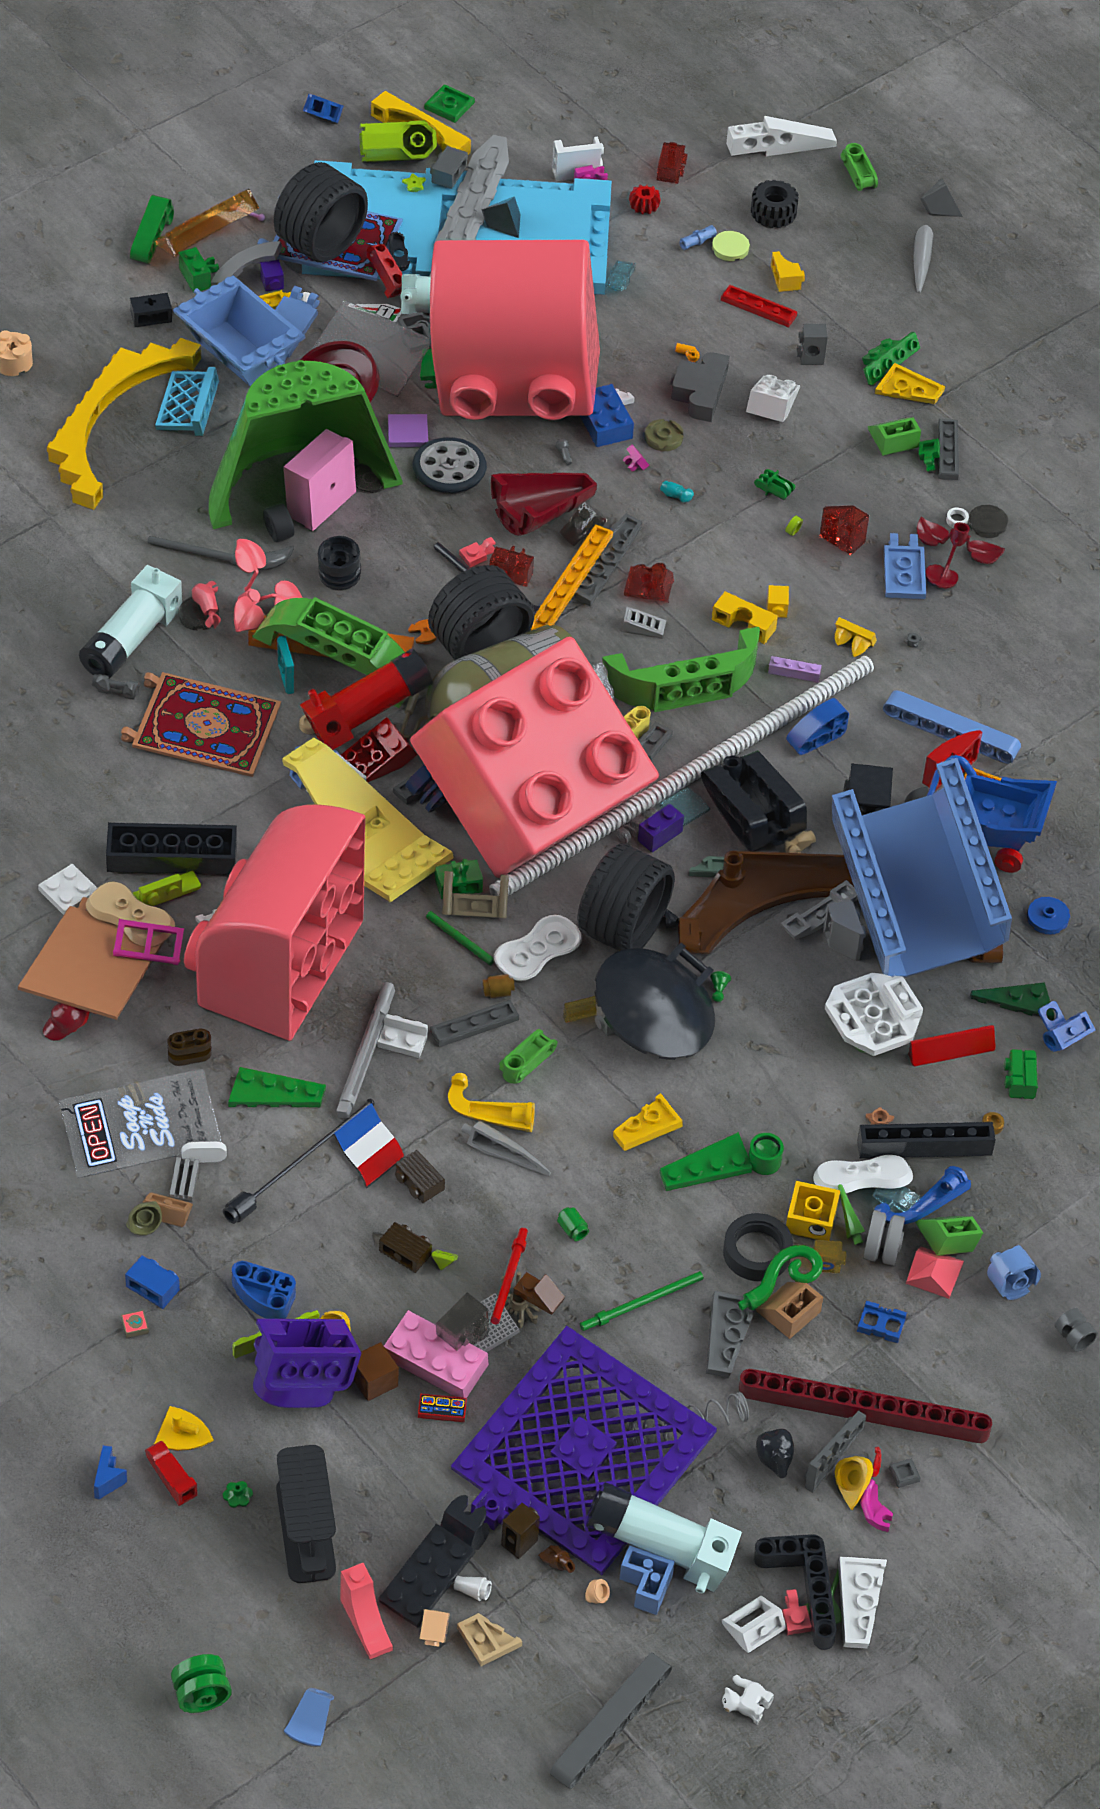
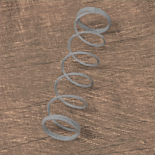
M737 1392L736 1394L729 1395L726 1403V1414L716 1400L710 1399L706 1405V1421L708 1422L709 1403L713 1401L721 1409L729 1426L728 1404L731 1396H735L736 1407L741 1420L744 1422L748 1421L749 1410L743 1393ZM690 1404V1405L687 1407L688 1409H689L690 1407H694V1408L698 1411V1413L700 1414L701 1418L704 1419L702 1413L699 1411V1409H698L696 1406ZM741 1404H742V1406H743V1408H744L745 1416H744V1414H743V1412H742ZM646 1420L644 1421L643 1429H645ZM636 1421L629 1422V1431L634 1430V1428L639 1430ZM662 1433L664 1440L667 1441V1433ZM637 1436V1439L636 1437H631L634 1446L641 1445L640 1436ZM643 1436L644 1444H646V1437Z

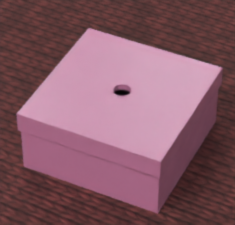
M328 429L324 430L284 466L286 502L289 514L293 520L305 525L311 531H314L356 493L353 441L347 437L343 438Z

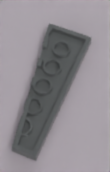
M626 513L610 529L613 531V537L573 595L574 598L589 606L593 604L641 530L642 521Z

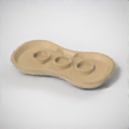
M108 882L101 885L89 896L86 902V908L90 915L117 926L119 919L175 927L174 919L166 911L140 902L130 889L118 882ZM124 927V932L132 942L145 946L148 930ZM153 931L151 947L162 943L171 934Z

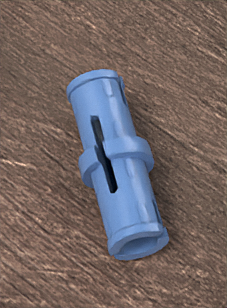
M710 225L702 230L693 231L691 235L681 238L679 243L683 250H687L694 245H701L707 239L715 237L717 232L715 227Z

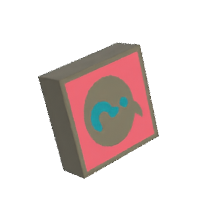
M144 1310L121 1314L126 1338L149 1333Z

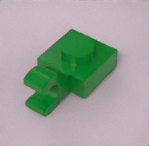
M939 439L919 442L920 460H924L927 472L935 471L934 458L940 457Z

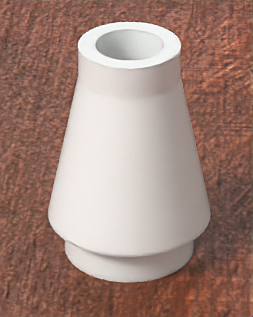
M457 1576L454 1582V1590L460 1591L478 1601L482 1599L487 1600L491 1592L492 1583L486 1577Z

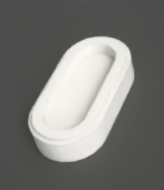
M217 1141L189 1142L183 1145L181 1154L184 1161L185 1158H189L193 1162L194 1159H198L199 1163L220 1162L226 1158L227 1149L225 1144Z

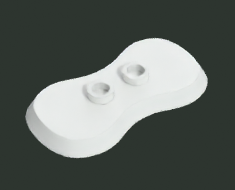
M561 915L546 916L539 920L526 936L499 946L494 953V961L504 974H509V978H513L515 981H526L536 976L550 959L566 955L577 949L582 942V934L579 928L566 917Z
M883 1155L859 1162L828 1161L822 1163L813 1175L815 1185L838 1190V1185L842 1184L846 1193L862 1188H901L908 1185L913 1179L910 1166L902 1157L896 1155Z

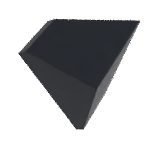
M515 197L481 209L487 227L519 238L521 214Z

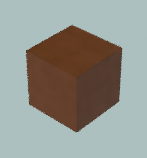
M381 1342L361 1351L353 1380L367 1401L398 1387L399 1367Z

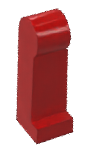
M384 244L369 246L366 251L367 258L372 262L386 287L384 293L387 299L400 296L403 274Z
M159 1441L145 1449L150 1464L178 1506L197 1496L196 1481L193 1477L188 1476L163 1441Z

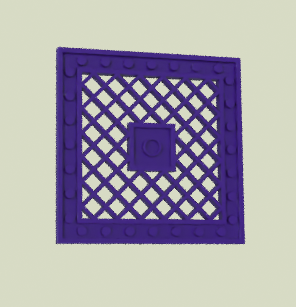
M566 1326L453 1462L451 1469L481 1491L485 1487L488 1488L490 1493L508 1504V1510L511 1512L521 1503H524L527 1507L534 1508L540 1516L539 1532L602 1576L627 1545V1542L615 1537L612 1538L599 1531L589 1532L586 1526L588 1516H586L585 1507H591L594 1499L584 1501L583 1492L597 1490L598 1492L604 1483L599 1482L598 1474L611 1472L612 1481H606L607 1483L616 1487L630 1485L632 1495L658 1506L714 1436L717 1428ZM579 1367L580 1376L567 1377L566 1369ZM583 1367L592 1374L584 1375ZM563 1370L564 1378L556 1379ZM598 1380V1389L586 1390L585 1382ZM601 1380L611 1387L602 1388ZM581 1383L582 1391L569 1393L568 1384ZM565 1385L566 1393L553 1395V1386ZM549 1388V1396H542L546 1389ZM617 1393L618 1401L604 1403L603 1395ZM620 1393L630 1400L621 1401ZM600 1395L601 1404L588 1405L587 1397ZM584 1398L585 1406L571 1408L570 1399ZM567 1400V1409L555 1410L554 1402ZM551 1403L552 1411L538 1413L537 1404ZM534 1405L535 1413L527 1414ZM635 1406L636 1414L623 1416L622 1407ZM639 1406L648 1411V1413L640 1414ZM619 1408L620 1417H606V1410ZM602 1410L603 1419L590 1421L589 1412ZM586 1413L587 1421L579 1416L577 1420L573 1422L574 1414ZM569 1415L570 1424L557 1425L556 1417ZM553 1418L554 1426L541 1428L539 1419ZM654 1419L655 1427L642 1429L641 1420ZM658 1419L667 1424V1426L659 1427ZM536 1420V1429L524 1430L523 1422ZM638 1422L639 1430L625 1431L624 1423ZM520 1423L521 1431L512 1432L514 1428ZM621 1423L622 1432L609 1434L608 1425ZM604 1426L605 1434L596 1427ZM567 1431L559 1440L558 1432ZM673 1432L674 1440L661 1442L660 1433ZM677 1432L681 1434L679 1439H677ZM555 1433V1442H542L543 1434ZM656 1434L658 1443L644 1444L643 1436ZM538 1435L539 1444L526 1446L525 1437ZM640 1436L641 1445L628 1447L627 1438ZM522 1438V1446L509 1448L508 1439ZM623 1439L624 1447L616 1448L617 1442L615 1440ZM505 1441L506 1449L497 1450ZM671 1448L663 1457L662 1449ZM552 1449L550 1452L553 1458L545 1459L544 1450ZM659 1449L660 1458L646 1459L645 1451ZM540 1451L541 1459L528 1461L527 1452ZM642 1452V1461L630 1462L629 1453ZM524 1453L525 1462L511 1463L510 1455ZM507 1455L508 1464L495 1466L494 1457ZM626 1455L627 1463L613 1465L612 1456ZM609 1457L610 1465L601 1466ZM489 1459L491 1460V1466L486 1463ZM562 1463L569 1467L572 1471L563 1472ZM559 1464L560 1472L547 1474L546 1465ZM542 1466L543 1475L530 1476L529 1468ZM656 1466L649 1475L648 1467ZM644 1467L645 1476L632 1478L631 1469ZM526 1468L527 1477L513 1479L512 1470ZM628 1470L629 1478L615 1480L614 1471ZM509 1471L510 1479L500 1472ZM593 1475L595 1476V1483L582 1485L581 1477L589 1481ZM578 1477V1486L565 1487V1478ZM561 1479L562 1488L549 1490L548 1481ZM544 1482L545 1490L532 1492L531 1483ZM642 1483V1485L634 1493L633 1485ZM528 1484L529 1492L521 1488L519 1485ZM580 1492L581 1501L567 1502V1494ZM563 1495L564 1504L551 1505L550 1496ZM546 1497L547 1505L538 1500L537 1498ZM582 1508L583 1517L570 1519V1509ZM565 1510L566 1519L556 1511ZM584 1524L585 1532L575 1525Z

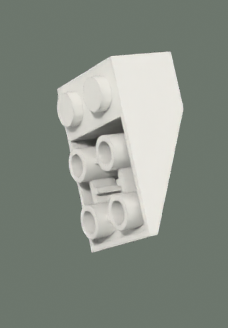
M763 375L751 389L746 412L784 422L797 396L800 385L795 384L792 380L782 381L773 375Z

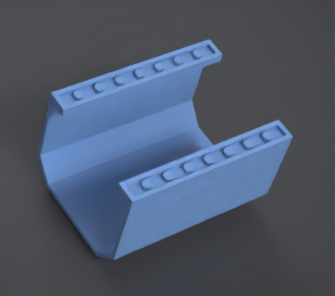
M958 758L936 764L943 785L941 790L932 795L863 816L861 815L853 789L832 795V821L882 973L888 976H911L987 953L1009 941L1012 917Z

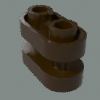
M199 1028L171 1034L167 1039L169 1062L175 1066H183L207 1061L212 1055L210 1032Z

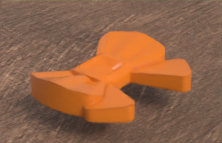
M428 619L418 621L415 625L411 624L408 629L409 633L421 631V635L415 639L416 643L431 644L437 640V637L429 628Z

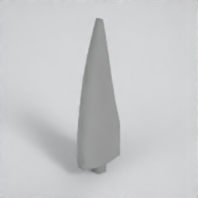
M928 225L918 229L914 241V273L918 293H921L932 254L933 232Z
M479 1121L473 1127L466 1123L462 1126L461 1131L470 1135L467 1142L468 1145L485 1154L550 1176L551 1172L528 1151L486 1123Z

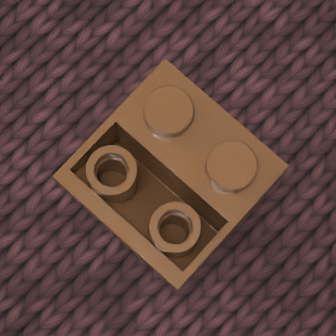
M787 1282L771 1295L763 1305L756 1308V1311L790 1339L821 1312L823 1296L807 1283Z

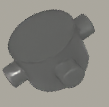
M909 633L907 640L904 642L909 647L917 648L922 638L916 633Z

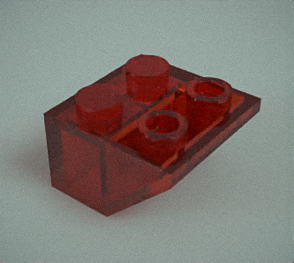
M854 505L825 506L823 508L819 536L840 550L852 555L866 541L869 515Z

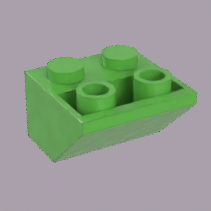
M914 417L868 426V430L882 455L919 447L921 429Z
M972 1216L919 1219L915 1222L937 1256L973 1252L983 1235V1231Z

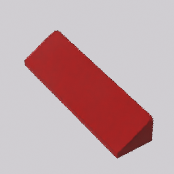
M994 1025L910 1041L908 1056L913 1066H920L994 1051L996 1047Z

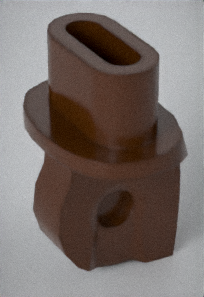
M551 1545L538 1555L544 1563L557 1570H566L569 1573L575 1570V1564L570 1559L569 1554L558 1546Z

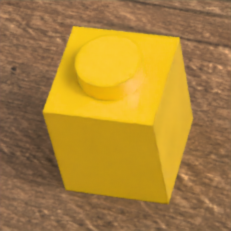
M769 585L767 611L778 615V618H787L789 586Z

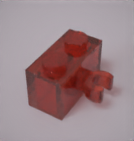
M675 142L663 143L657 169V181L679 183L680 177L684 176L685 166L683 164L686 165L688 154L685 153V145H678Z
M496 546L489 565L503 569L515 584L527 587L533 575L534 556L525 554L524 548L519 553L515 552V546H512L510 550Z

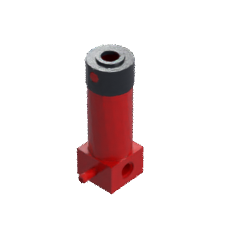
M412 648L332 696L325 690L317 694L315 689L309 690L308 695L310 699L300 704L318 740L334 750L354 738L351 732L352 729L406 698L412 697L433 685V681L423 659Z

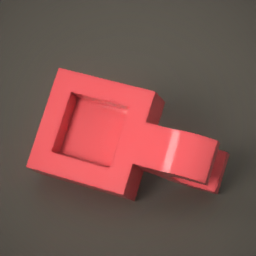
M492 537L484 540L480 546L475 542L460 549L459 555L471 568L486 561L487 555L496 551L493 547L496 542Z
M796 1589L787 1590L785 1602L788 1609L782 1610L787 1627V1635L810 1632L812 1625L806 1605L799 1606Z

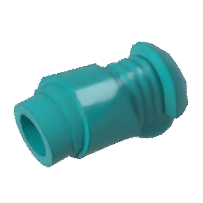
M664 481L660 487V491L665 496L678 498L684 503L690 502L694 496L692 489H685L683 486L671 481Z

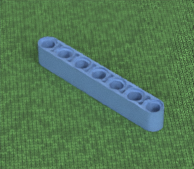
M893 691L883 706V711L888 716L946 740L964 733L980 730L983 733L979 753L1005 764L1012 763L1021 748L1020 741L1015 737L902 691Z

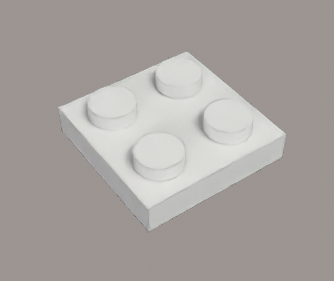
M73 864L38 885V890L63 915L69 906L78 908L83 897L89 898L97 889Z

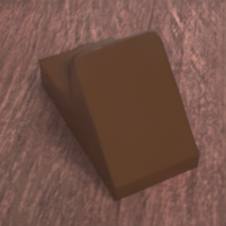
M526 1272L513 1288L514 1294L551 1315L565 1299V1296L547 1274L539 1280Z

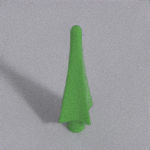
M839 1184L838 1190H840L847 1239L852 1237L855 1245L863 1243L861 1233L865 1232L849 1202L843 1185Z

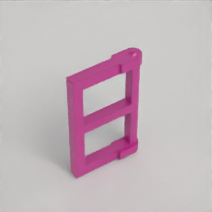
M119 919L113 956L179 965L184 928ZM124 927L148 930L144 953L121 950ZM153 931L176 934L173 957L150 954Z

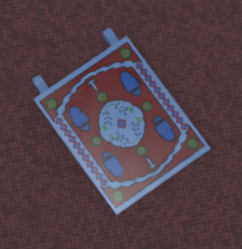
M367 211L363 227L353 243L341 255L326 262L313 261L276 234L273 242L280 241L282 244L277 259L377 281L379 275L372 262L367 258V248L377 244H384L390 251L388 237L390 233L399 231L403 219ZM261 238L258 240L257 244H262L269 241Z

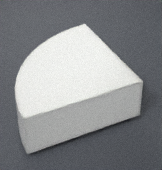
M615 389L624 405L634 403V397L631 393Z

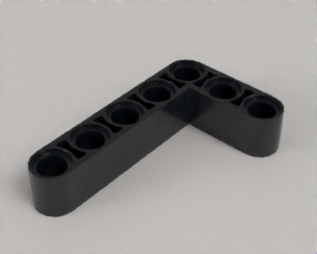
M808 1534L764 1537L757 1540L754 1562L758 1567L803 1566L814 1645L821 1650L832 1648L835 1643L836 1622L823 1539L818 1535ZM816 1590H819V1591H822L823 1593H816L815 1591H816ZM820 1633H827L829 1635L823 1636Z

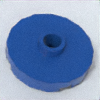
M1053 897L1035 899L1029 905L1027 911L1028 923L1032 924L1036 931L1043 934L1060 933V930L1067 927L1070 919V912L1065 903Z

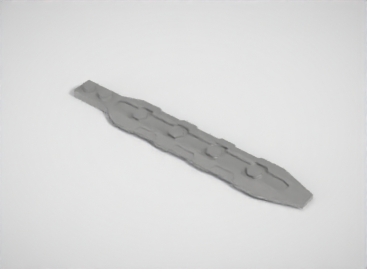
M492 135L473 153L468 164V171L463 182L458 187V194L453 205L448 210L445 224L442 230L439 231L435 242L439 240H476L475 237L485 220L481 209L489 207L490 202L494 199L500 178L504 175L509 164L506 137Z

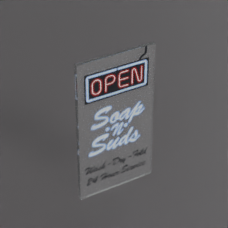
M203 1068L59 1100L77 1178L182 1155L181 1148L189 1142L217 1141L222 1143Z

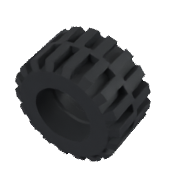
M766 180L764 183L761 182L758 186H755L752 192L750 210L755 221L763 226H769V228H781V226H788V223L791 224L796 218L799 194L796 192L795 187H791V184L784 183L781 180Z

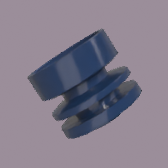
M425 765L420 767L405 784V788L413 796L424 793L420 804L424 805L429 802L425 807L429 813L447 802V799Z

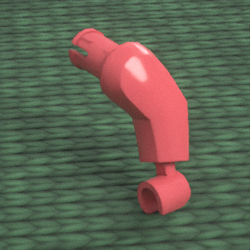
M209 581L206 584L198 583L192 589L193 600L200 605L205 615H209L205 621V625L208 628L212 624L216 628L221 621V618L215 614L218 611L215 598L218 586L212 588V586L216 585L214 581Z

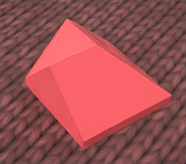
M921 1246L915 1253L906 1284L949 1299L964 1261L948 1255L937 1256L933 1250Z

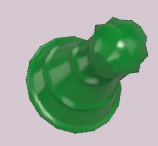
M716 971L711 973L710 979L716 991L713 993L712 999L717 1003L723 1001L724 994L722 992L731 981V976L726 972Z

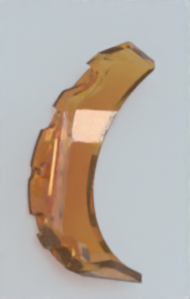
M246 189L169 230L166 234L158 237L155 243L175 258L178 252L186 250L218 230L257 211L259 206L250 189Z

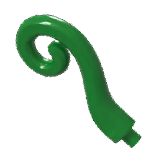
M793 1245L781 1250L770 1262L760 1285L743 1295L744 1299L738 1302L739 1308L741 1310L749 1308L753 1311L763 1305L774 1290L781 1267L790 1259L804 1257L811 1262V1271L803 1274L798 1271L802 1264L801 1260L795 1259L789 1264L788 1272L791 1279L795 1282L812 1283L820 1276L823 1270V1261L820 1254L814 1248L806 1245Z

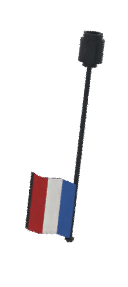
M371 1098L367 1099L365 1105L253 1195L242 1191L229 1201L223 1209V1215L232 1224L241 1222L256 1210L257 1201L255 1198L333 1135L344 1155L360 1173L366 1189L395 1166L397 1161L404 1158L403 1151L398 1141L381 1122L373 1107L375 1104L374 1100Z

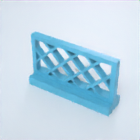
M208 367L207 372L172 371L155 424L156 430H191L195 432V436H203L219 384L216 367ZM176 378L185 379L178 384L175 382ZM196 379H203V381L197 384L194 382ZM188 384L192 385V387H190L187 390H184L182 388ZM177 390L181 392L175 397L171 396ZM195 391L199 392V394L194 397L190 396V394ZM184 397H186V398L188 399L187 401H185V402L182 403V404H180V403L178 402L179 400L183 399ZM172 404L177 406L170 411L167 409ZM192 404L195 406V408L189 411L185 409ZM180 411L184 413L177 418L174 416V414ZM169 417L172 419L169 423H162ZM187 418L191 420L190 423H181Z

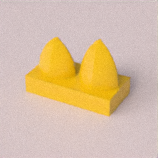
M839 617L835 623L836 644L838 646L853 638L851 648L853 657L865 652L869 646L873 647L877 641L874 632Z

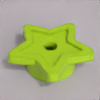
M414 173L411 174L410 178L402 179V183L407 185V190L410 192L423 190L422 184L426 181V178L417 177Z

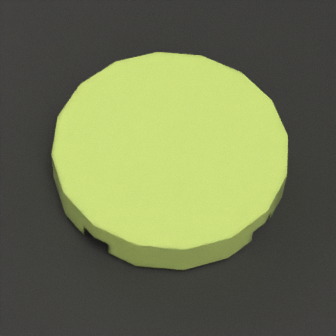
M721 232L714 237L712 242L714 254L725 261H735L738 258L741 260L749 252V240L739 232Z

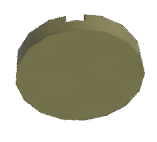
M664 419L654 420L646 427L645 441L655 450H675L683 442V429L672 420H669V422L664 421Z

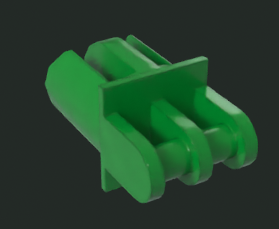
M765 469L764 474H761L759 479L754 481L755 486L765 491L766 496L771 493L785 500L795 490V484L779 476L778 470L773 472L770 469Z

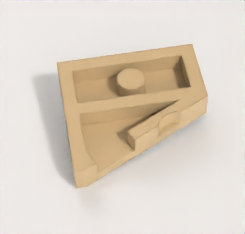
M479 1613L457 1623V1629L480 1666L522 1647V1640L519 1637L513 1638L504 1632V1628L491 1623Z

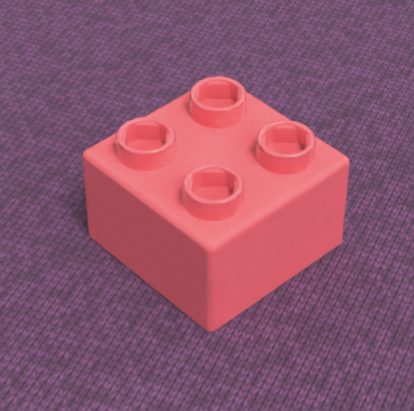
M570 636L445 708L410 738L414 749L497 878L511 873L602 817L655 782L659 777L654 764L575 639Z

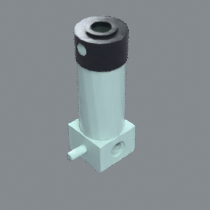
M146 565L131 582V596L79 651V659L84 668L92 675H107L110 679L158 623L167 626L182 609L181 580L160 571L158 568Z
M604 1482L601 1489L596 1493L586 1522V1526L612 1538L620 1539L647 1552L675 1561L676 1565L686 1568L683 1579L697 1584L696 1591L701 1594L706 1589L714 1592L726 1576L742 1533L714 1519H710L706 1527L640 1499L632 1495V1493L607 1482Z

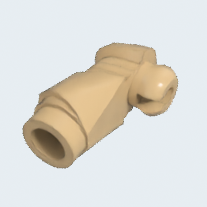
M811 830L808 832L803 831L795 839L786 841V853H801L802 850L816 842L814 833Z

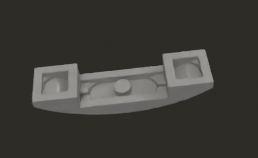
M847 880L830 891L829 897L801 915L795 913L783 921L781 927L793 939H799L824 927L827 904L850 900L854 903L858 899L855 888Z

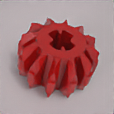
M639 184V187H633L629 195L631 209H635V213L642 212V215L644 213L651 214L652 211L656 212L661 203L659 190H655L654 186L648 187V185L642 186Z

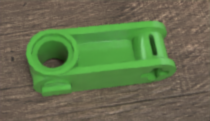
M857 143L848 144L843 149L840 157L857 190L862 191L863 188L867 187L877 188V174L863 147Z
M541 1029L534 1031L499 1062V1070L503 1072L502 1075L505 1081L513 1084L521 1082L554 1052L558 1041L548 1038Z

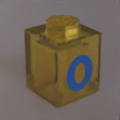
M815 1240L814 1249L820 1254L823 1261L822 1272L840 1273L841 1264H846V1251H842V1242Z

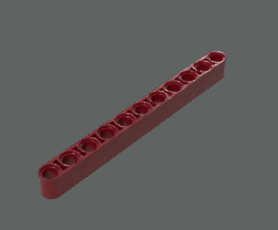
M746 1369L740 1375L739 1392L743 1393L746 1399L844 1418L853 1417L860 1411L866 1415L865 1422L974 1443L986 1442L989 1439L992 1428L991 1417L984 1413L756 1369Z

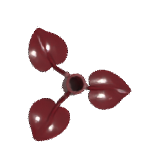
M920 517L917 524L918 538L924 544L937 546L939 543L945 544L949 538L953 544L945 568L941 565L933 564L929 565L925 571L927 580L939 588L948 589L957 584V572L948 569L957 546H962L966 542L967 551L971 552V557L983 564H992L997 561L1004 553L1005 548L980 540L970 541L971 536L968 535L970 527L963 522L955 523L950 533L941 525L930 522L923 517Z

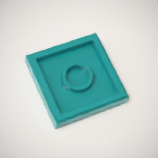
M279 636L277 638L278 668L285 692L292 694L294 693V663L286 636Z

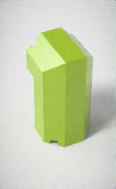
M425 120L360 124V129H363L362 133H359L360 154L364 155L361 158V162L424 160L437 147L436 131Z

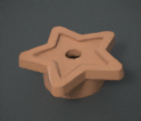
M881 1107L872 1113L866 1114V1118L871 1124H889L894 1120V1116L889 1115Z

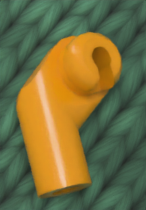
M677 343L675 352L685 354L690 362L699 360V352L694 346Z

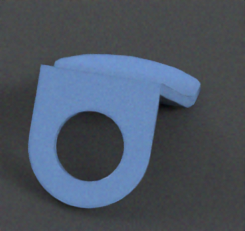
M307 1689L284 1733L298 1742L311 1746H321L330 1701L334 1699V1696L319 1689Z

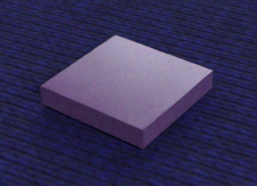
M388 414L389 447H421L427 443V414Z

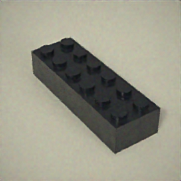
M108 822L106 846L107 872L185 874L193 871L195 874L230 875L236 864L237 825Z

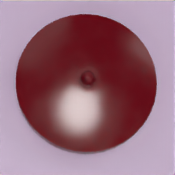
M350 341L328 342L312 349L300 359L302 361L328 363L347 371L360 382L369 402L373 400L378 390L380 381L378 366L370 352L357 343Z

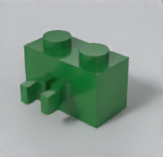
M196 247L178 252L179 270L193 293L196 288L200 291L210 289L211 273L219 270L218 263L215 264V258L210 257L204 261Z
M466 858L463 859V862L456 863L451 861V864L435 867V882L441 899H443L445 871L453 872L452 893L475 894L483 892V876L477 859L468 861Z

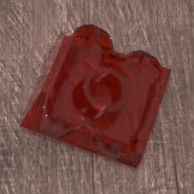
M656 563L652 567H646L644 564L631 566L624 596L669 603V596L672 584L674 583L673 572L667 569L664 563Z

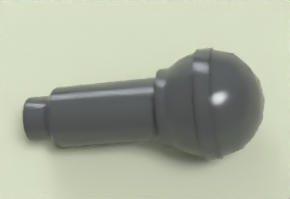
M564 438L558 439L556 449L561 452L566 465H571L572 459L568 451L569 442Z

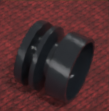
M334 536L326 539L319 546V577L326 587L333 590H346L355 586L360 580V549L353 539L346 536Z

